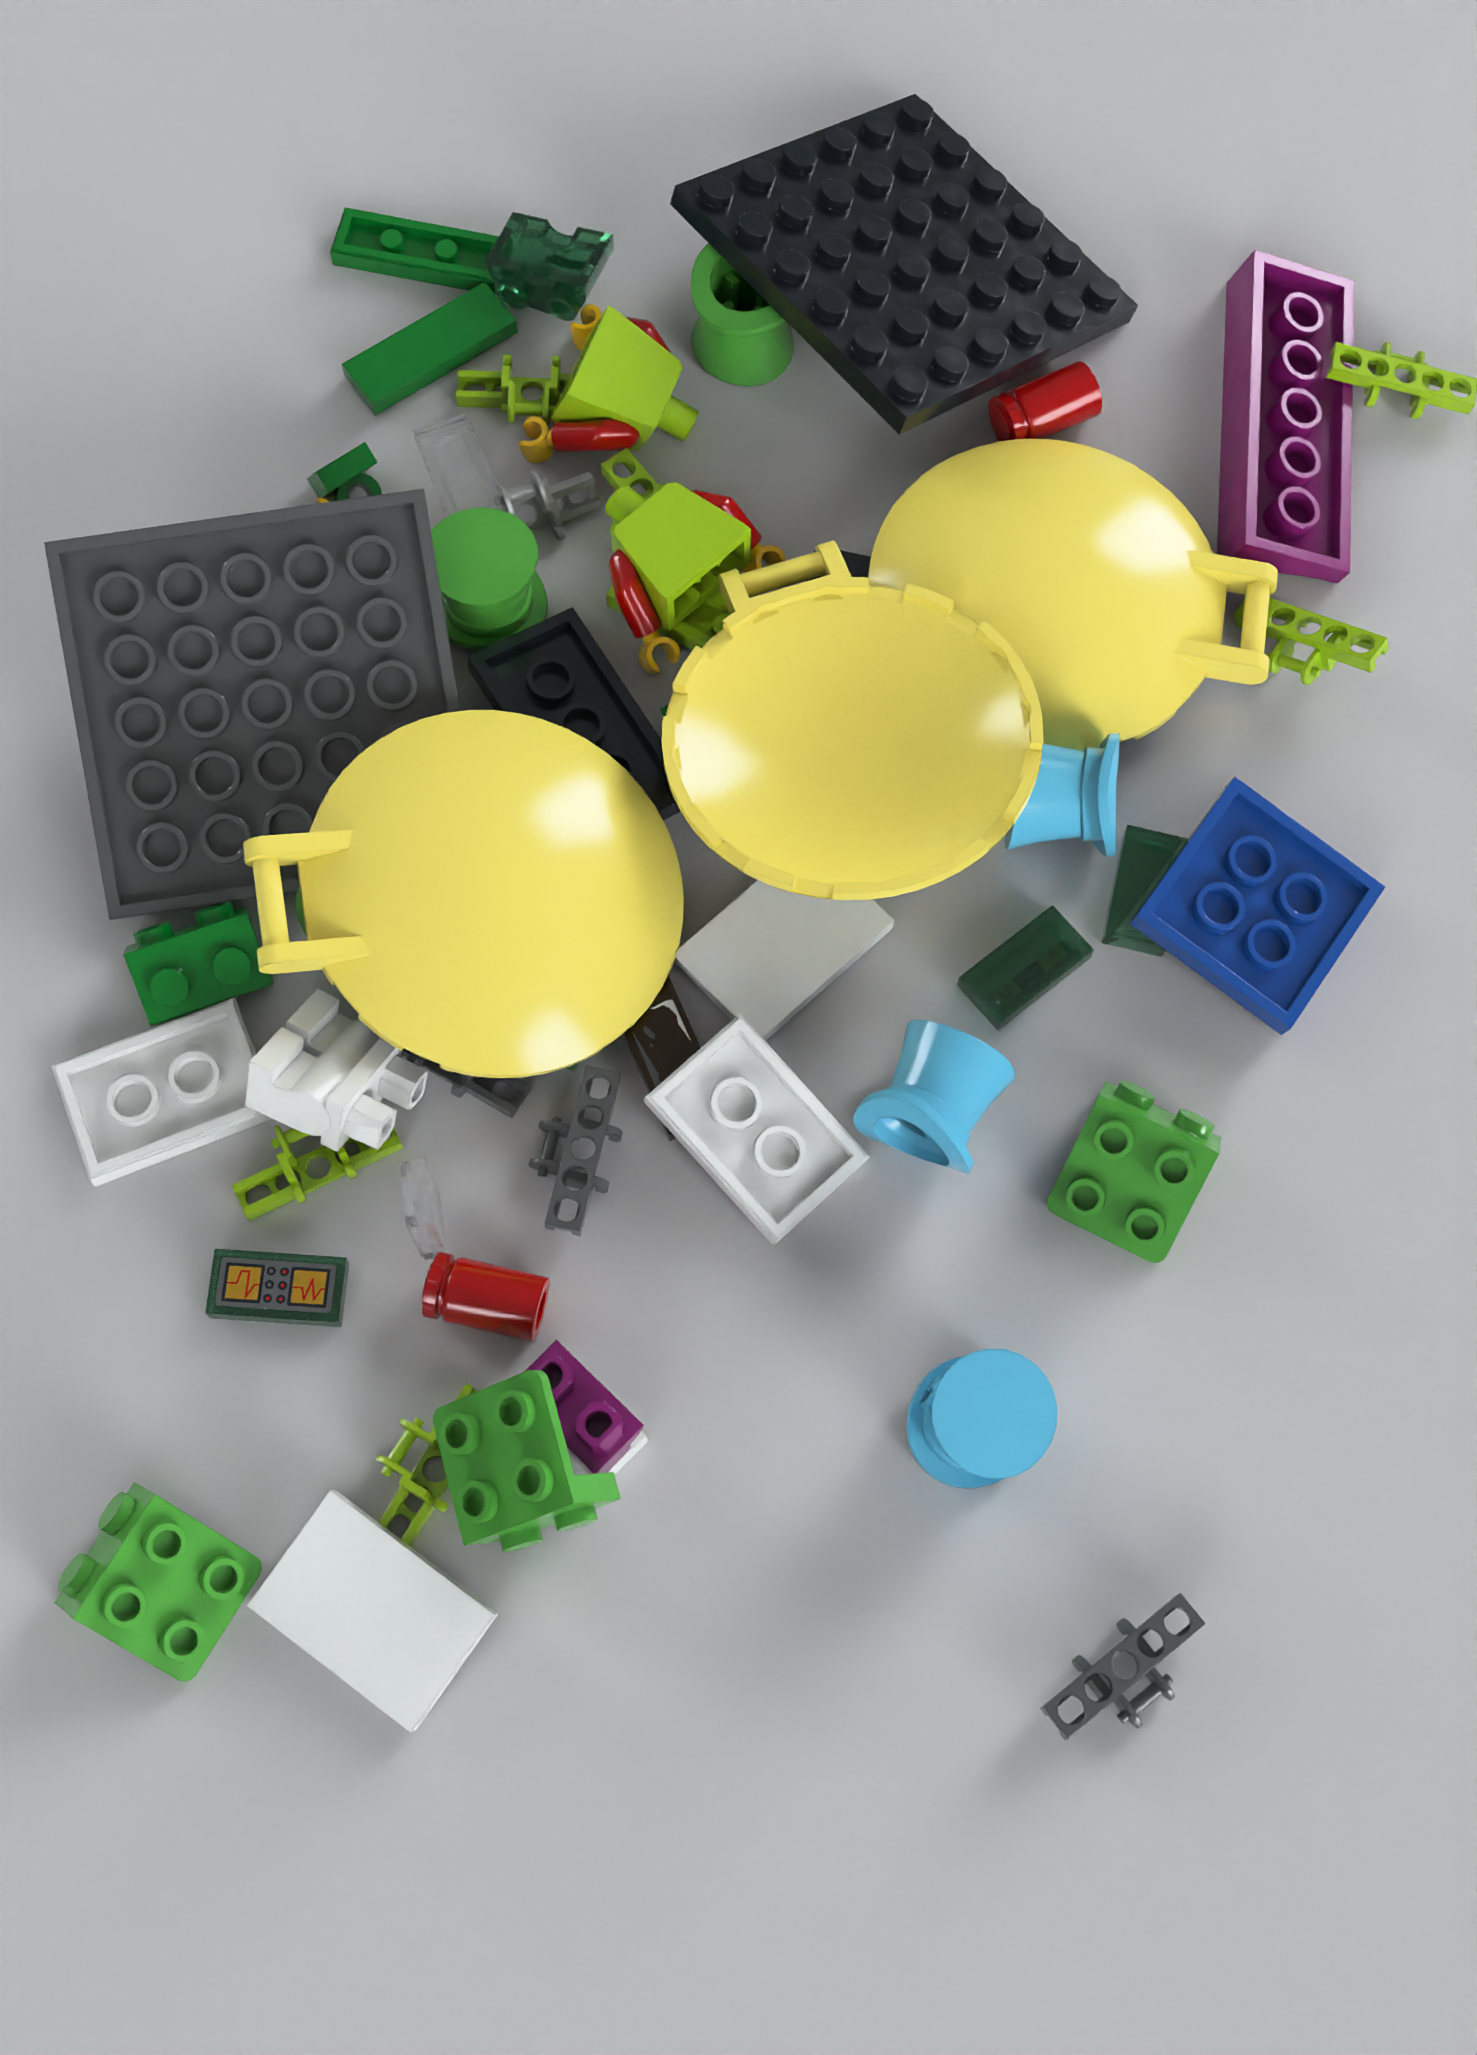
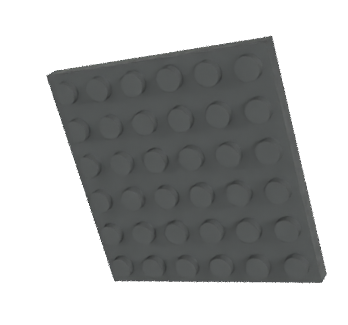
M424 488L44 542L109 920L256 898L253 867L245 864L244 841L258 836L308 833L317 810L329 788L342 771L361 752L380 738L402 726L423 718L460 711ZM297 865L280 866L283 894L297 892L299 888Z

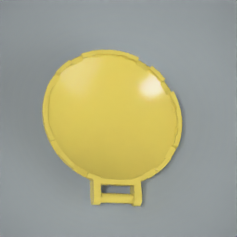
M1015 439L981 445L958 453L921 475L905 490L892 506L875 540L868 571L869 585L905 590L907 583L932 590L954 600V609L972 618L978 624L985 620L1007 640L1022 660L1038 694L1043 719V744L1084 751L1086 747L1099 748L1109 733H1120V742L1132 737L1138 740L1171 719L1177 709L1199 688L1205 677L1248 685L1260 684L1268 678L1269 657L1264 654L1269 597L1277 588V568L1265 562L1214 554L1209 541L1197 521L1169 489L1132 463L1105 451L1061 440ZM1227 592L1245 595L1240 648L1221 645Z
M834 540L816 545L815 552L783 562L739 574L737 569L718 574L720 591L729 616L722 621L723 629L714 635L702 648L696 645L682 664L673 681V694L666 716H663L662 751L670 790L691 828L709 848L743 873L765 884L791 893L834 900H870L917 891L941 882L983 857L1005 836L1027 805L1036 784L1041 765L1044 735L1041 707L1031 676L1018 654L995 628L985 620L978 624L972 618L954 609V600L932 590L907 583L905 590L871 586L867 577H852ZM781 587H785V588H782V589H779V590H775V591H772V592H768V591H771V590H774V589H778V588H781ZM764 592H768V593H765V594H762V595H758V596H755V597H751V596H754V595H757V594H761V593H764Z
M465 710L423 718L402 726L377 740L361 752L342 771L329 788L319 806L308 833L258 836L250 838L243 843L245 864L253 867L263 946L257 949L259 971L265 974L323 970L330 984H335L343 997L358 1012V1019L375 1034L398 1050L402 1051L404 1048L424 1059L440 1064L441 1069L487 1078H522L557 1071L594 1056L602 1048L631 1028L650 1007L666 981L680 943L684 911L682 875L669 831L656 806L631 774L601 748L567 728L520 713L498 710ZM297 865L307 941L289 942L280 866Z

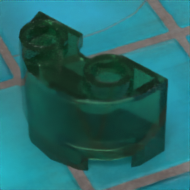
M513 212L484 264L492 278L498 283L496 288L497 296L506 305L514 309H524L528 306L546 314H553L561 320L572 321L576 318L614 250L613 234L577 227L572 236L565 235L555 230L547 219Z

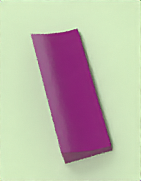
M1254 250L1228 280L1226 286L1217 554L1269 563L1275 566L1278 573L1304 576L1338 584L1350 573L1353 385L1326 378L1331 364V359L1329 358L1330 351L1335 343L1339 342L1353 346L1354 281L1258 250ZM1341 362L1345 367L1353 369V364Z

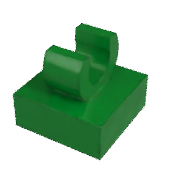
M366 442L330 462L307 478L318 498H322L335 490L334 501L349 499L348 492L352 486L363 488L367 496L382 494L379 483L372 476L363 473L378 463Z

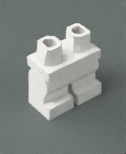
M317 989L287 1021L286 1029L281 1027L249 1061L245 1106L311 1136H321L320 1144L336 1152L349 1138L378 1150L390 1136L395 1125L397 1113L396 1109L380 1101L385 1098L407 1110H412L423 1096L428 1072L402 1058V1051L379 1037L362 1021L351 1020L338 1013L339 999Z

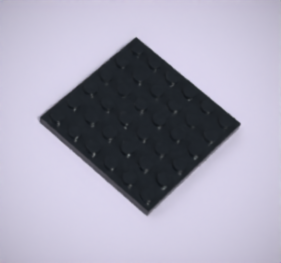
M916 94L675 185L670 205L899 435L1129 323L1138 307V304L1121 289L1114 279L1108 277L1082 252L1076 243L1069 240L1044 216V213L1038 207L1032 205L1007 181L1000 171L994 169L970 146L963 136L956 133L937 115L930 104Z

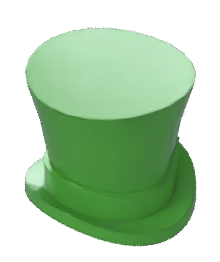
M708 243L698 254L691 274V296L699 316L691 333V347L694 356L709 374L729 384L751 387L773 381L785 371L791 362L794 352V339L790 325Z
M486 507L469 508L444 518L432 529L431 533L449 642L463 648L481 650L547 619V595L542 580L535 571L538 560V546L533 532L525 522L515 515L500 509Z

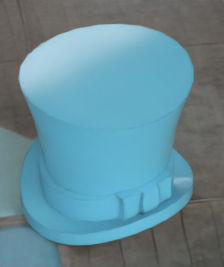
M1109 733L1099 748L1086 747L1084 751L1043 744L1041 765L1036 784L1024 810L1015 824L1005 834L1006 850L1038 842L1079 837L1082 841H1093L1103 856H1116V784L1120 733Z
M912 1020L907 1023L901 1054L890 1086L885 1090L868 1095L861 1101L853 1115L854 1126L861 1134L874 1141L894 1147L920 1159L969 1174L974 1165V1161L966 1147L970 1140L969 1133L989 1106L1013 1082L1015 1070L1009 1060L999 1051L972 1035L933 1021Z
M1006 1349L975 1351L966 1356L942 1362L928 1372L918 1384L907 1411L906 1433L908 1444L916 1462L933 1479L956 1488L970 1489L989 1486L1004 1478L1019 1475L1030 1469L1043 1457L1052 1442L1057 1426V1403L1054 1390L1047 1376L1028 1358Z

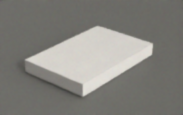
M757 880L678 948L674 964L731 1021L741 1013L759 1035L767 1041L892 930L895 920L873 899L834 900L814 898L791 893Z
M235 998L51 1066L89 1180L95 1187L272 1119L245 1106L249 1061L257 1052Z
M741 1013L643 1100L772 1245L780 1241L870 1158Z
M336 1490L329 1491L247 1605L410 1733L418 1729L499 1614Z

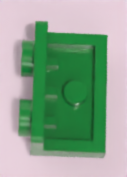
M231 901L222 902L194 913L197 923L173 930L168 921L144 928L133 934L136 943L127 946L123 955L150 1026L273 985L271 974L259 971L257 949L260 948V944L247 906L234 910Z

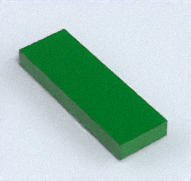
M345 207L330 255L332 264L335 266L468 291L486 282L496 295L509 249L506 237Z
M483 282L342 363L344 376L374 415H377L518 333L517 321L486 282Z

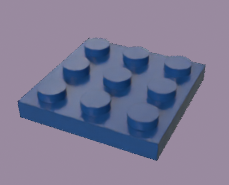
M1234 777L1224 787L1129 924L1273 1030L1283 1035L1293 1027L1386 886L1244 782Z

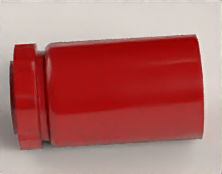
M1077 361L1014 387L1007 393L1002 392L991 397L988 403L989 418L998 441L1044 439L1101 414L1102 395L1099 384L1090 367L1084 362Z
M439 1251L431 1263L425 1279L422 1293V1315H424L423 1317L436 1320L442 1316V1319L449 1323L534 1342L543 1320L550 1279L549 1277L464 1257L454 1260V1255Z

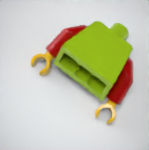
M594 304L584 306L580 311L582 324L576 322L570 324L573 344L582 351L550 419L556 423L552 429H548L546 422L540 417L532 416L525 420L523 429L526 436L536 440H523L518 443L523 457L531 463H542L552 456L554 450L557 452L622 451L628 448L629 451H639L656 427L683 442L690 433L699 411L671 395L683 369L681 361L671 354V351L650 321L625 317L609 305L603 314Z
M672 482L667 483L649 499L645 500L633 488L624 485L611 495L605 506L606 514L618 523L611 532L613 554L608 563L615 598L635 638H642L644 642L639 650L638 660L644 671L650 674L660 673L658 665L652 657V651L656 645L665 650L671 664L677 663L680 658L679 645L669 637L660 636L658 629L661 627V624L668 631L672 630L720 589L718 582L719 573L737 569L738 572L743 570V573L762 568L761 559L768 566L785 561V554L780 548L773 545L763 547L760 544L761 534L736 501L729 496L700 490L690 491L681 484Z

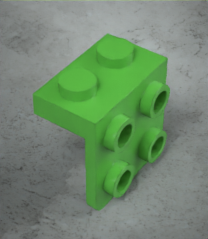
M1121 1080L1118 1086H1115L1105 1081L1049 1194L1047 1206L1054 1215L1149 1262L1158 1263L1163 1261L1169 1253L1220 1154L1222 1137L1212 1133L1215 1126L1196 1113L1179 1109L1177 1115H1174L1154 1105L1155 1096L1136 1084Z
M541 1370L524 1371L443 1405L433 1415V1425L464 1546L500 1542L503 1552L523 1549L543 1541L541 1529L555 1524L557 1531L561 1532L591 1524L598 1520L596 1508L621 1499L614 1472L574 1475L550 1382L546 1373Z
M134 1482L127 1494L124 1492L118 1493L105 1508L98 1523V1528L102 1531L88 1553L76 1555L64 1570L58 1583V1590L61 1593L54 1603L72 1619L182 1682L189 1681L197 1675L261 1573L262 1564L255 1555Z

